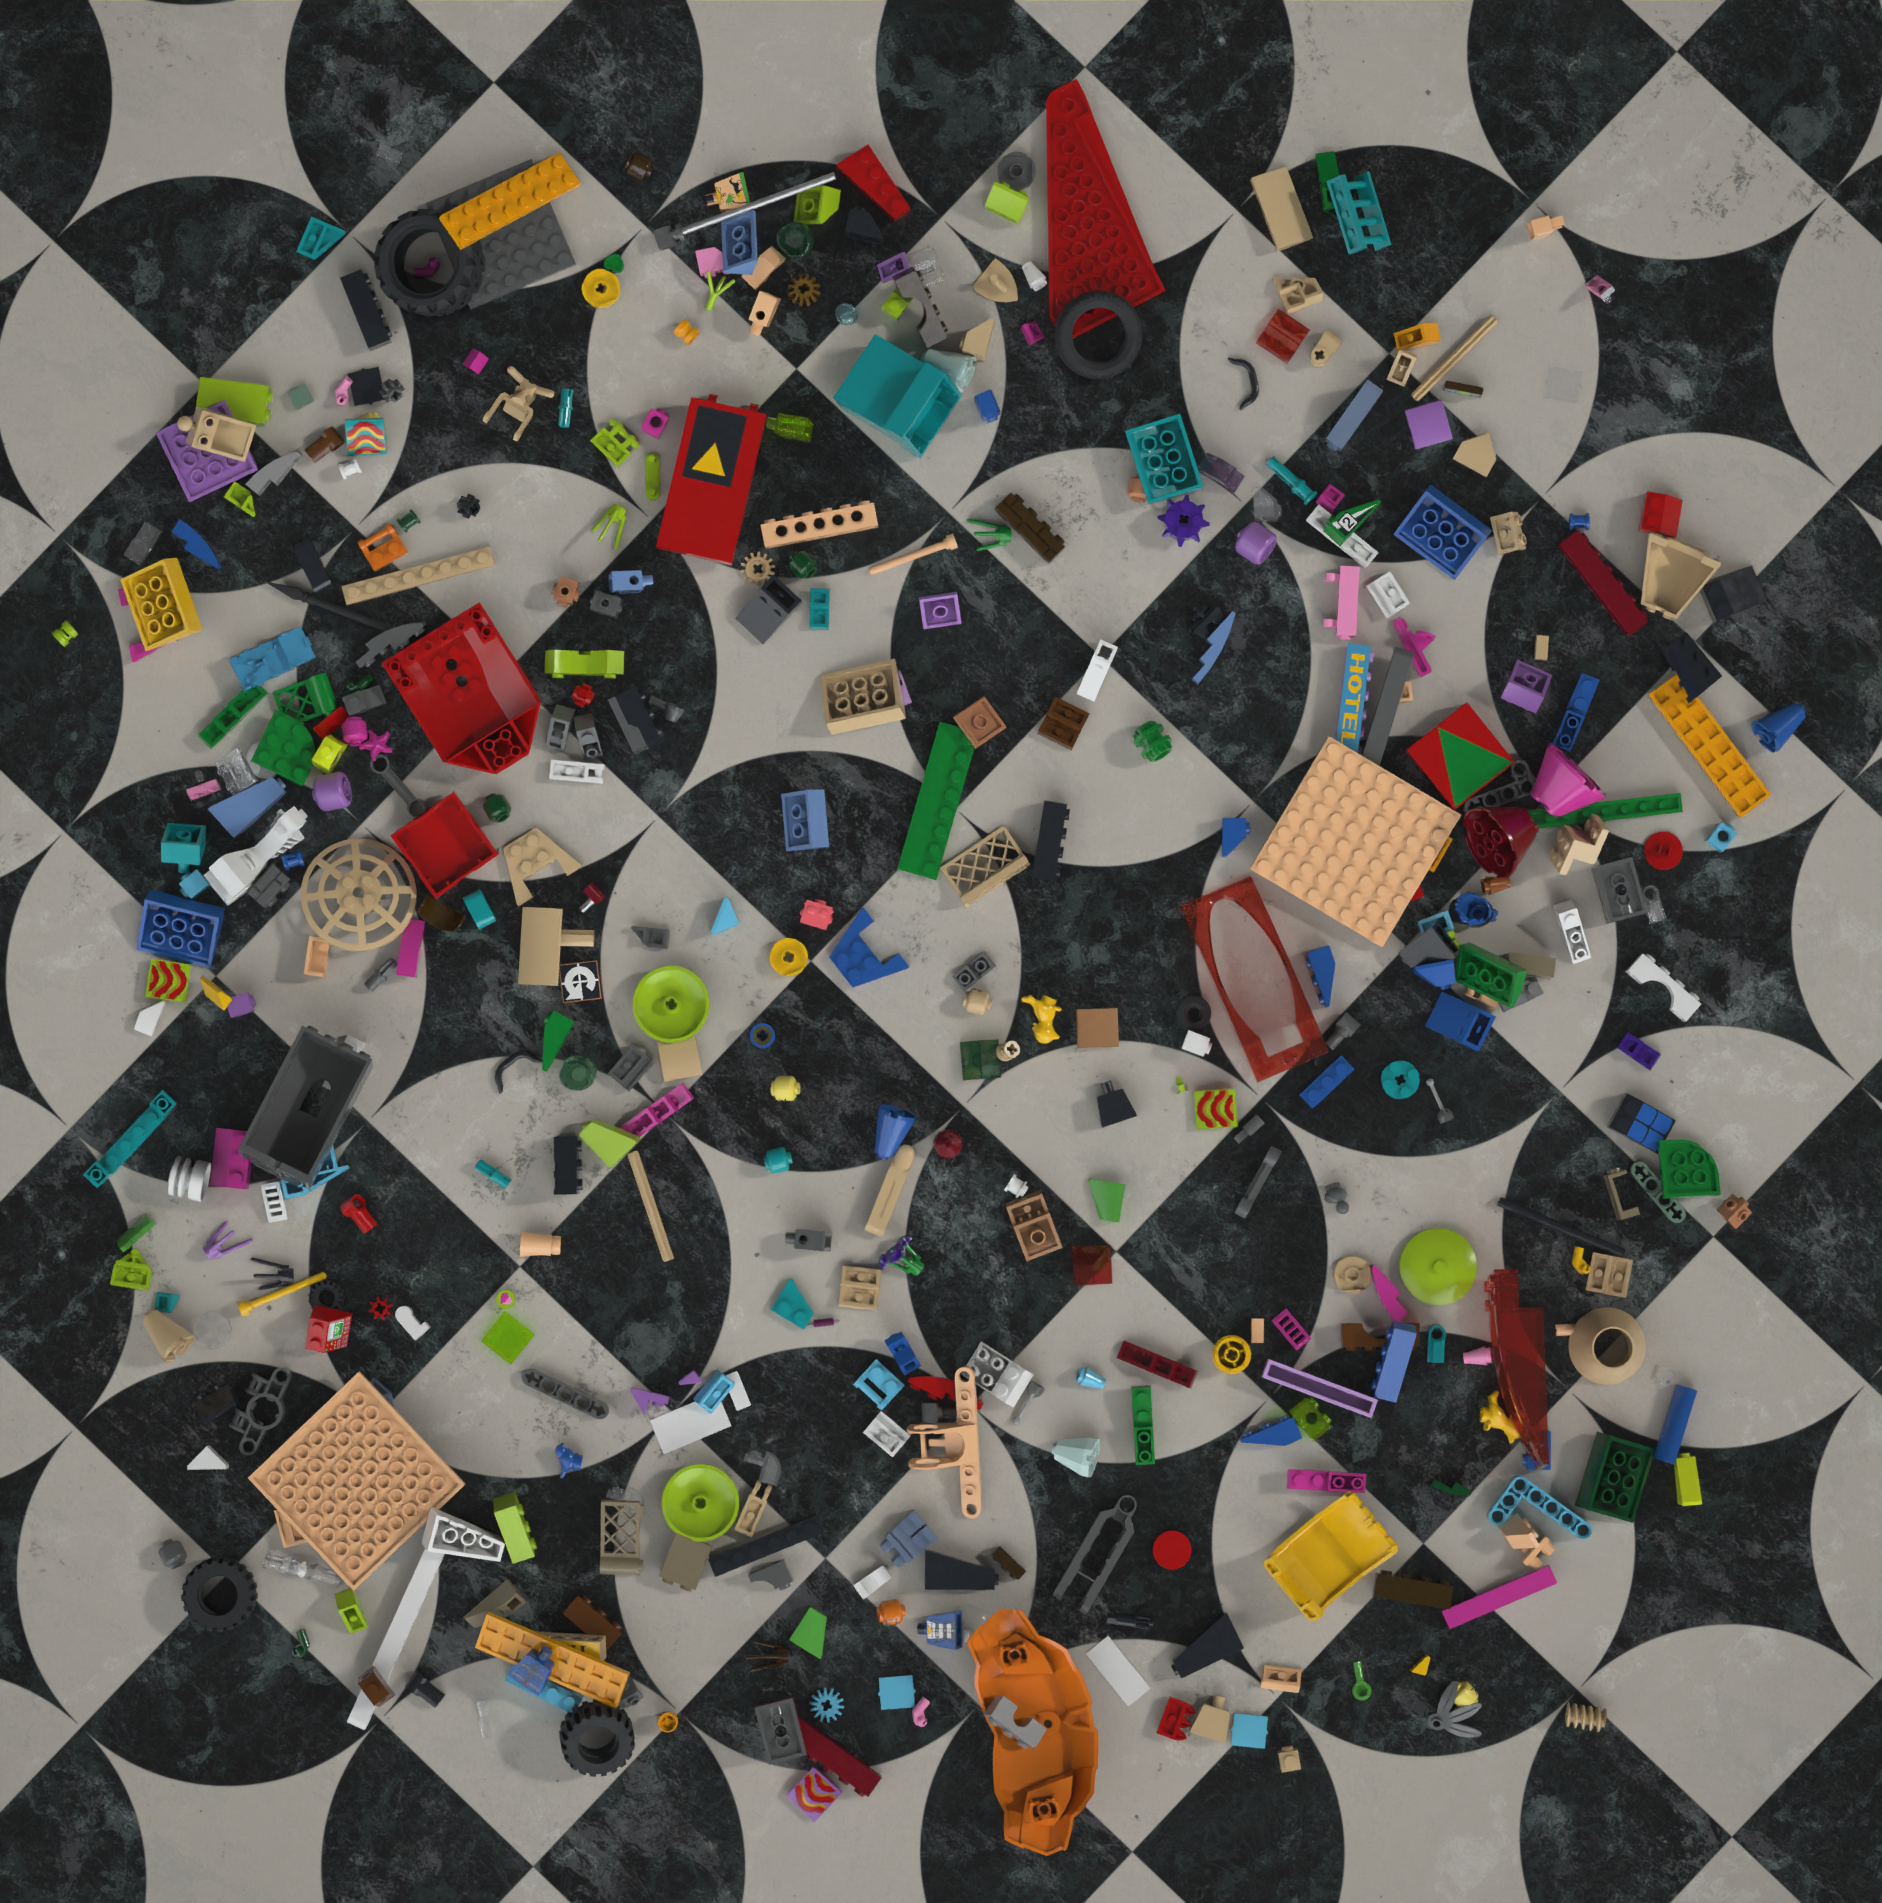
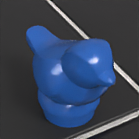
M564 1443L557 1445L555 1453L562 1467L560 1478H564L566 1472L570 1469L580 1471L583 1455H578L572 1449L566 1448Z

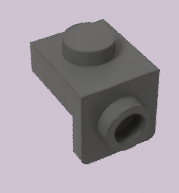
M630 1674L621 1696V1701L626 1707L634 1706L643 1699L642 1693L638 1690Z

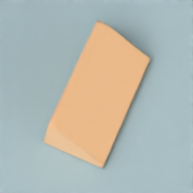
M1263 1665L1260 1688L1298 1693L1302 1670Z

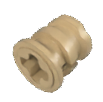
M1015 1041L1002 1042L996 1048V1055L1001 1061H1009L1020 1053V1047Z

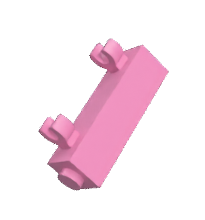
M1340 566L1339 574H1325V582H1338L1336 620L1324 619L1323 628H1336L1335 636L1340 637V640H1351V637L1356 636L1360 569L1357 566Z

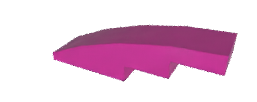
M681 1083L619 1128L640 1137L693 1100L694 1097L685 1084Z

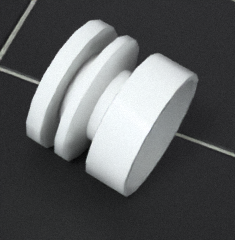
M177 1156L169 1174V1195L175 1196L178 1190V1197H183L186 1190H188V1199L202 1202L209 1184L211 1163L197 1160L192 1168L191 1158H186L184 1162L183 1156Z

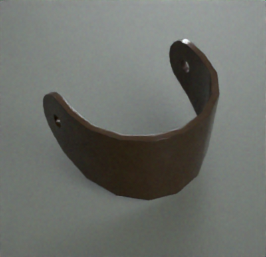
M427 894L418 909V914L423 920L447 932L457 931L465 919V915L449 908Z

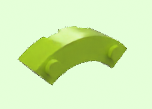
M600 650L581 652V655H579V651H545V674H552V678H563V675L604 676V678L615 679L616 675H622L624 672V651Z

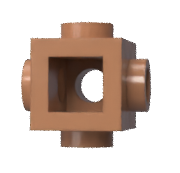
M560 576L558 584L554 583L551 592L554 595V600H557L556 604L567 607L568 604L573 605L574 601L577 602L580 596V591L578 590L580 583ZM565 590L569 591L567 595H563Z
M1734 1194L1726 1199L1717 1209L1722 1218L1735 1229L1752 1213L1747 1207L1749 1203L1743 1197L1738 1199Z

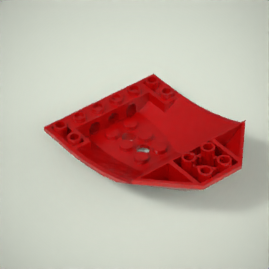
M480 602L382 662L383 667L444 763L497 775L529 755L541 700ZM449 659H454L457 662L455 670L447 669L446 662ZM460 675L467 678V684L463 687L458 686L456 683V679Z

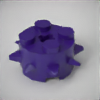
M1185 495L1183 501L1176 503L1168 499L1167 504L1169 508L1166 514L1157 516V519L1165 523L1166 530L1162 537L1171 536L1173 539H1177L1178 547H1182L1184 541L1190 539L1199 543L1200 537L1198 533L1200 529L1210 526V523L1203 519L1202 511L1205 505L1197 506L1190 502L1189 495ZM1180 517H1186L1188 519V524H1180Z

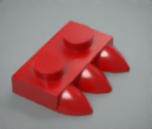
M1169 1696L1156 1733L1177 1741L1187 1739L1185 1733L1179 1728L1191 1726L1190 1721L1184 1715L1191 1716L1196 1714L1195 1709L1187 1702Z

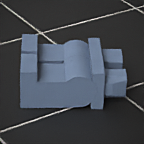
M914 1510L898 1523L880 1544L881 1549L885 1553H888L893 1547L899 1552L891 1559L897 1567L906 1562L909 1563L938 1539L927 1525L913 1537L911 1536L925 1524Z

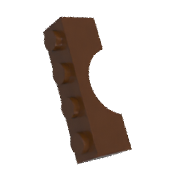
M1341 1323V1347H1346V1351H1357V1347H1365L1366 1351L1377 1350V1347H1382L1387 1342L1386 1337L1374 1338L1364 1330L1361 1323ZM1406 1323L1416 1327L1417 1335L1412 1350H1415V1346H1420V1323Z

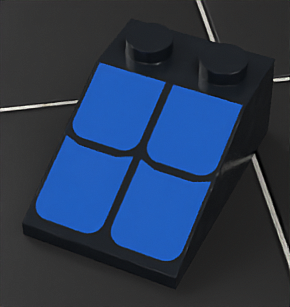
M1624 1093L1607 1128L1658 1154L1657 1141L1666 1140L1676 1120L1638 1098Z

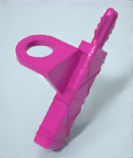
M1398 617L1394 619L1393 627H1395L1396 632L1401 634L1399 638L1405 650L1414 652L1412 663L1419 677H1423L1431 673L1432 670L1422 651L1436 636L1417 630L1416 634L1413 635L1411 630L1407 631L1408 625H1406V620Z

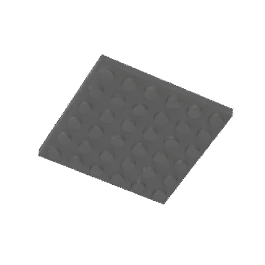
M532 159L430 201L426 203L427 208L446 213L534 166ZM550 202L480 239L483 247L481 251L485 257V273L482 272V284L476 294L473 293L468 305L470 309H474L576 265ZM438 232L452 267L455 270L456 256L454 248L449 239L441 232Z

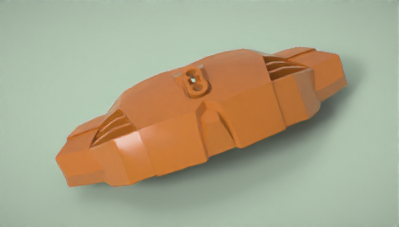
M999 1609L983 1626L980 1625L967 1640L968 1647L976 1664L974 1687L983 1713H985L996 1695L1005 1696L1018 1706L1013 1715L1017 1726L1027 1717L1035 1719L1047 1730L1035 1749H1024L1017 1744L1018 1740L1014 1737L1006 1736L1002 1732L1003 1729L1001 1727H996L988 1722L994 1734V1791L1004 1811L1005 1840L1024 1849L1025 1847L1048 1856L1067 1849L1074 1817L1085 1808L1094 1794L1099 1745L1098 1730L1094 1728L1090 1708L1093 1702L1079 1668H1076L1066 1648L1055 1641L1039 1636L1022 1610ZM1045 1720H1050L1052 1722L1051 1726H1045Z

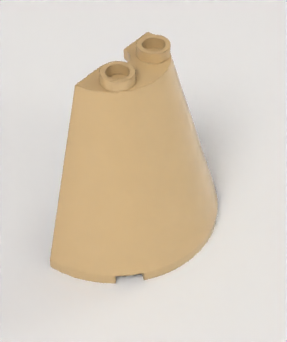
M1650 533L1641 604L1645 606L1644 609L1655 613L1656 610L1662 612V617L1666 619H1677L1717 571L1722 562L1718 558L1711 559V554L1672 537L1663 538V535L1659 533Z

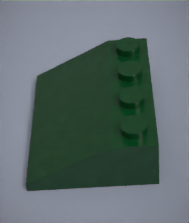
M1597 1431L1575 1506L1633 1523L1655 1449Z

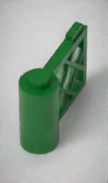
M326 673L315 675L307 680L273 692L279 711L287 714L289 709L297 712L296 720L301 723L325 715L327 718L338 709ZM306 685L308 690L305 699L296 695L299 687ZM286 692L292 695L288 705L281 702L279 694ZM295 697L304 701L299 711L291 707ZM306 703L313 705L314 714L307 715L302 713Z

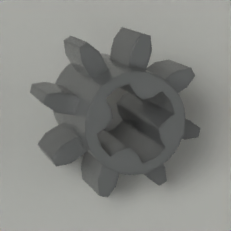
M388 379L381 384L382 390L379 393L386 402L390 400L396 402L403 397L402 391L405 388L398 379L394 381Z

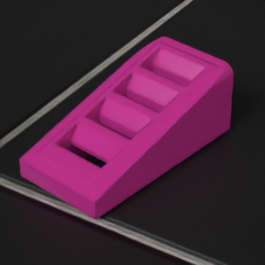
M1287 1308L1271 1320L1296 1351L1311 1340V1337ZM1288 1316L1289 1319L1285 1321L1282 1325L1278 1323L1284 1317ZM1293 1322L1294 1325L1290 1327L1287 1331L1283 1329L1289 1323ZM1298 1328L1299 1331L1290 1337L1289 1334ZM1303 1334L1304 1337L1295 1343L1294 1340Z

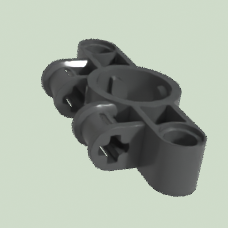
M286 1367L277 1368L270 1380L252 1373L251 1376L253 1378L248 1388H245V1391L254 1397L248 1402L246 1411L236 1408V1414L232 1423L228 1424L229 1427L244 1434L239 1445L240 1451L244 1455L256 1453L267 1430L276 1427L282 1422L285 1415V1406L282 1398L292 1378L290 1369ZM281 1370L287 1374L285 1381H280L277 1377L278 1372ZM261 1397H267V1400L276 1402L278 1405L279 1413L276 1414V1421L271 1425H263L264 1422L256 1421L253 1416L252 1410H254L258 1403L256 1400ZM246 1441H251L254 1444L252 1451L245 1449Z

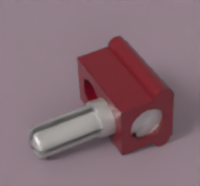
M594 882L583 890L589 899L579 909L584 913L593 904L597 905L606 898L605 894Z

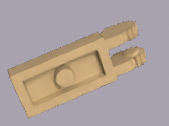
M757 1480L752 1493L749 1494L734 1529L750 1537L755 1532L768 1502L766 1500L772 1489V1486L768 1485L762 1499L755 1496L761 1486V1481Z

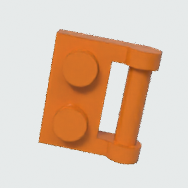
M388 523L384 529L367 539H361L357 542L375 572L408 553L391 523ZM391 534V540L369 551L368 546Z

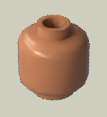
M1137 473L1136 477L1129 479L1127 495L1131 497L1132 501L1144 503L1147 499L1139 474Z

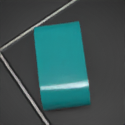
M480 889L463 897L479 930L496 921Z

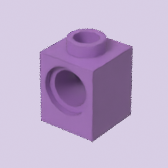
M245 992L231 997L232 1001L227 1007L230 1017L235 1018L255 1011L256 1001L253 995Z

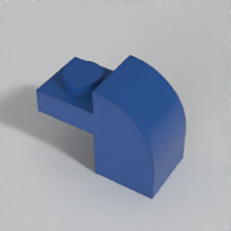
M902 1331L884 1340L904 1375L921 1366Z

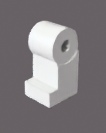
M401 1306L396 1310V1319L414 1340H417L431 1328L427 1322L421 1324L409 1306Z
M881 1565L854 1583L853 1586L864 1600L892 1577L884 1565Z

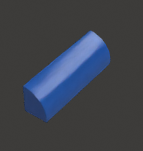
M1678 1384L1675 1385L1653 1458L1675 1464L1697 1390Z

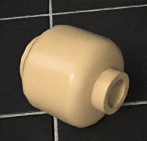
M972 988L970 992H966L963 1006H966L967 1012L984 1015L986 1010L990 1011L993 999H989L987 991Z

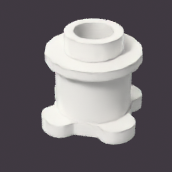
M1014 1174L1004 1191H1010L1016 1195V1198L1019 1195L1023 1197L1029 1188L1026 1186L1027 1181H1021Z

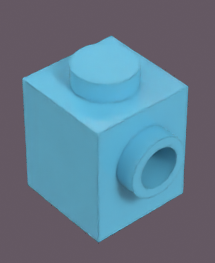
M198 869L193 873H186L181 878L182 882L179 883L182 887L180 889L181 893L186 898L190 897L191 899H195L211 886Z

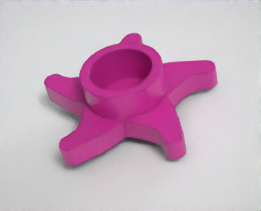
M368 730L367 732L370 735L369 741L359 746L360 750H370L373 761H376V756L381 753H392V748L387 747L385 744L390 736L389 732L382 736H377L374 732Z

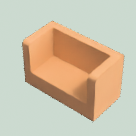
M309 936L304 974L325 978L330 944L320 937Z

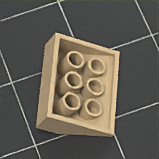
M895 659L821 675L825 722L832 735L906 719Z

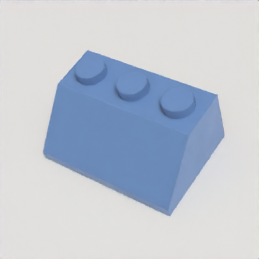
M803 790L781 794L786 851L829 847L824 790Z

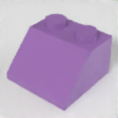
M1517 659L1501 698L1527 711L1536 713L1545 697L1552 675Z

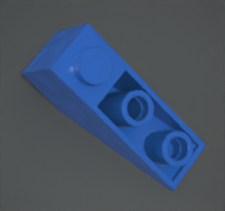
M1329 945L1306 953L1307 957L1304 958L1307 968H1311L1314 974L1311 976L1313 985L1319 988L1320 994H1317L1321 1005L1324 1004L1325 1008L1330 1006L1336 964Z
M1287 1414L1278 1418V1422L1273 1425L1268 1422L1259 1426L1261 1429L1253 1433V1430L1243 1433V1437L1239 1440L1241 1443L1286 1446L1302 1439L1294 1417H1289Z

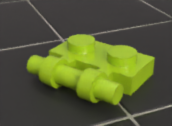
M613 418L608 423L613 429L608 432L603 427L590 441L619 468L632 455L627 448L631 445L637 450L641 444L633 434L630 435L624 429V425L621 422L618 423ZM617 434L625 439L622 444L615 438Z

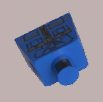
M542 1646L539 1652L531 1649L508 1676L539 1696L545 1689L555 1665L553 1661L548 1659L552 1654L551 1649L546 1646Z

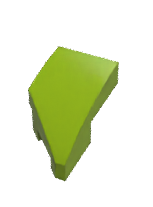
M234 481L224 495V498L254 517L255 511L251 492Z

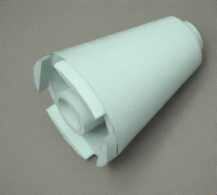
M929 349L924 351L921 357V361L924 364L927 362L944 372L960 392L964 391L962 389L963 386L967 387L976 368L973 366V361L976 362L977 360L976 357L968 354Z

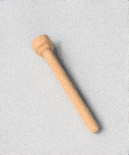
M952 533L947 535L942 542L873 566L869 569V573L873 575L945 548L947 550L956 549L958 546Z

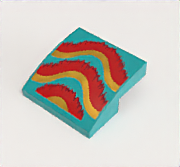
M384 418L345 419L348 456L387 454Z

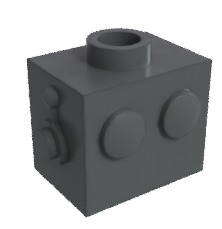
M595 591L594 596L590 600V610L617 619L618 614L622 612L623 601L617 595H609L604 591Z

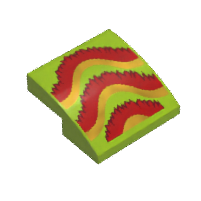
M150 959L144 997L185 1003L191 965Z
M1236 1089L1194 1091L1196 1130L1238 1127Z

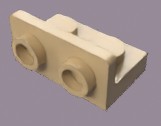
M1508 512L1490 517L1498 555L1526 549L1527 541L1522 533V519L1518 512Z

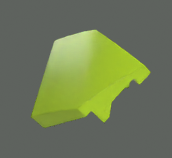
M134 1248L129 1254L115 1261L116 1264L113 1267L110 1284L149 1291L152 1270L139 1251Z

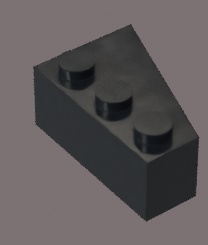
M1684 632L1662 650L1672 671H1676L1680 679L1678 682L1680 687H1684L1688 695L1686 698L1688 704L1722 677L1687 632Z
M578 1136L554 1137V1195L580 1194V1190H583V1179H579V1171L583 1170L582 1159H579V1152H582V1140H579Z

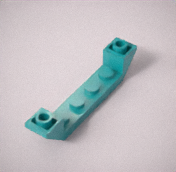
M162 1090L149 1104V1108L83 1176L96 1188L100 1187L167 1118L177 1103Z

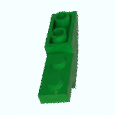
M1131 1386L1136 1465L1155 1464L1151 1386Z

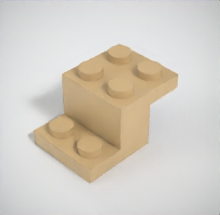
M1591 814L1590 819L1586 821L1585 830L1563 825L1562 830L1557 834L1555 846L1549 852V860L1558 873L1565 876L1573 859L1594 865L1609 833V829L1601 818L1595 814Z

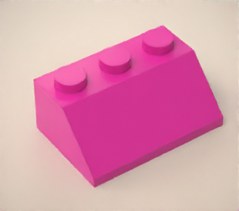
M216 1128L210 1185L249 1189L252 1162L250 1157L248 1160L241 1157L238 1151L247 1131Z

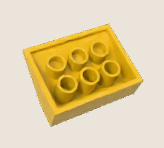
M177 558L160 560L120 579L145 651H150L203 630Z

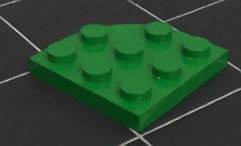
M275 709L250 762L303 787L313 766L312 758L315 755L313 739L301 722Z
M1683 1139L1657 1141L1663 1199L1721 1195L1717 1165L1713 1157L1701 1148L1699 1144Z

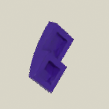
M1627 1032L1617 1049L1650 1071L1661 1056L1659 1052Z

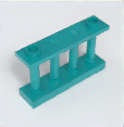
M1370 172L1353 178L1354 181L1347 182L1345 174L1326 181L1348 254H1354L1366 249L1367 244H1373L1375 251L1392 245ZM1351 189L1357 190L1359 200L1352 199ZM1362 207L1365 218H1358L1356 208ZM1367 225L1370 236L1364 237L1361 226Z

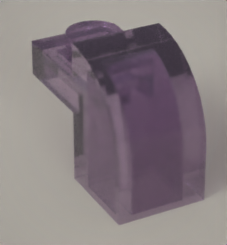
M1210 453L1205 455L1198 467V470L1207 477L1218 481L1234 493L1245 477L1236 470L1237 468Z

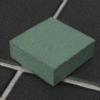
M305 384L288 392L297 410L314 402Z

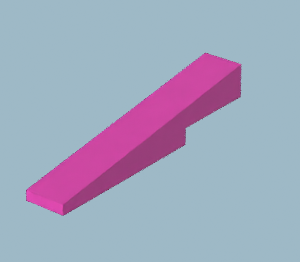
M1545 1565L1538 1570H1534L1450 1607V1609H1445L1442 1611V1614L1449 1629L1555 1585L1557 1581L1550 1565Z

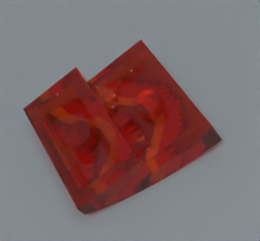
M1278 309L1256 341V344L1288 364L1310 329Z

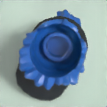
M1469 891L1452 900L1448 909L1452 922L1463 924L1470 928H1481L1490 922L1496 921L1497 918L1495 917L1498 916V911L1493 909L1492 905L1485 898H1481L1478 894Z

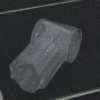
M1652 885L1643 886L1641 890L1650 924L1667 919L1659 897L1658 888ZM1648 888L1653 891L1651 899L1645 897V891Z

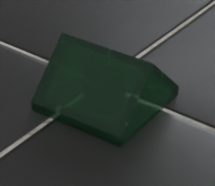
M998 1039L960 1042L963 1081L1001 1078L1000 1059L996 1055V1048L999 1045Z

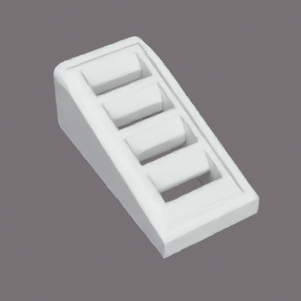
M281 1181L261 1185L268 1222L287 1220L288 1216ZM277 1188V1192H267V1190ZM279 1196L278 1200L269 1201V1197ZM280 1203L281 1205L278 1208H270V1205ZM282 1211V1215L272 1216V1212Z

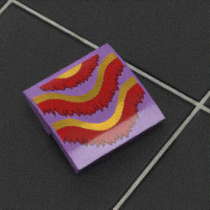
M814 1765L786 1796L815 1822L843 1791Z

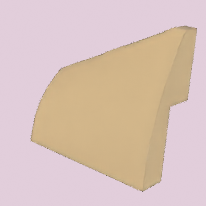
M1279 277L1273 278L1287 314L1323 301V292L1316 278L1300 279L1298 277H1291V280H1279Z

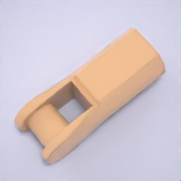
M1470 988L1463 994L1492 1010H1495L1498 1005L1497 1001L1483 994H1480L1478 999L1473 997L1476 991Z

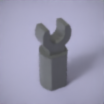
M1256 1114L1242 1127L1243 1130L1234 1137L1235 1141L1239 1144L1248 1135L1251 1136L1265 1124L1263 1120Z

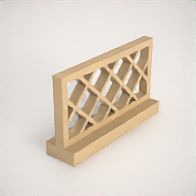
M1002 826L940 867V869L964 905L968 907L1030 866V863L1005 826ZM1002 832L1007 836L1006 845L995 843L996 836ZM984 844L992 845L990 856L979 854L980 847ZM994 846L1005 848L1003 858L993 856ZM1007 850H1016L1019 856L1013 860L1006 859ZM967 855L976 856L974 866L963 864L964 858ZM978 857L989 858L987 869L976 867ZM992 859L1002 861L1000 869H990ZM952 865L960 867L958 877L950 876L946 869ZM962 867L973 869L971 879L961 878ZM975 871H985V879L982 881L974 880ZM960 880L970 882L969 889L964 893H961L958 889Z

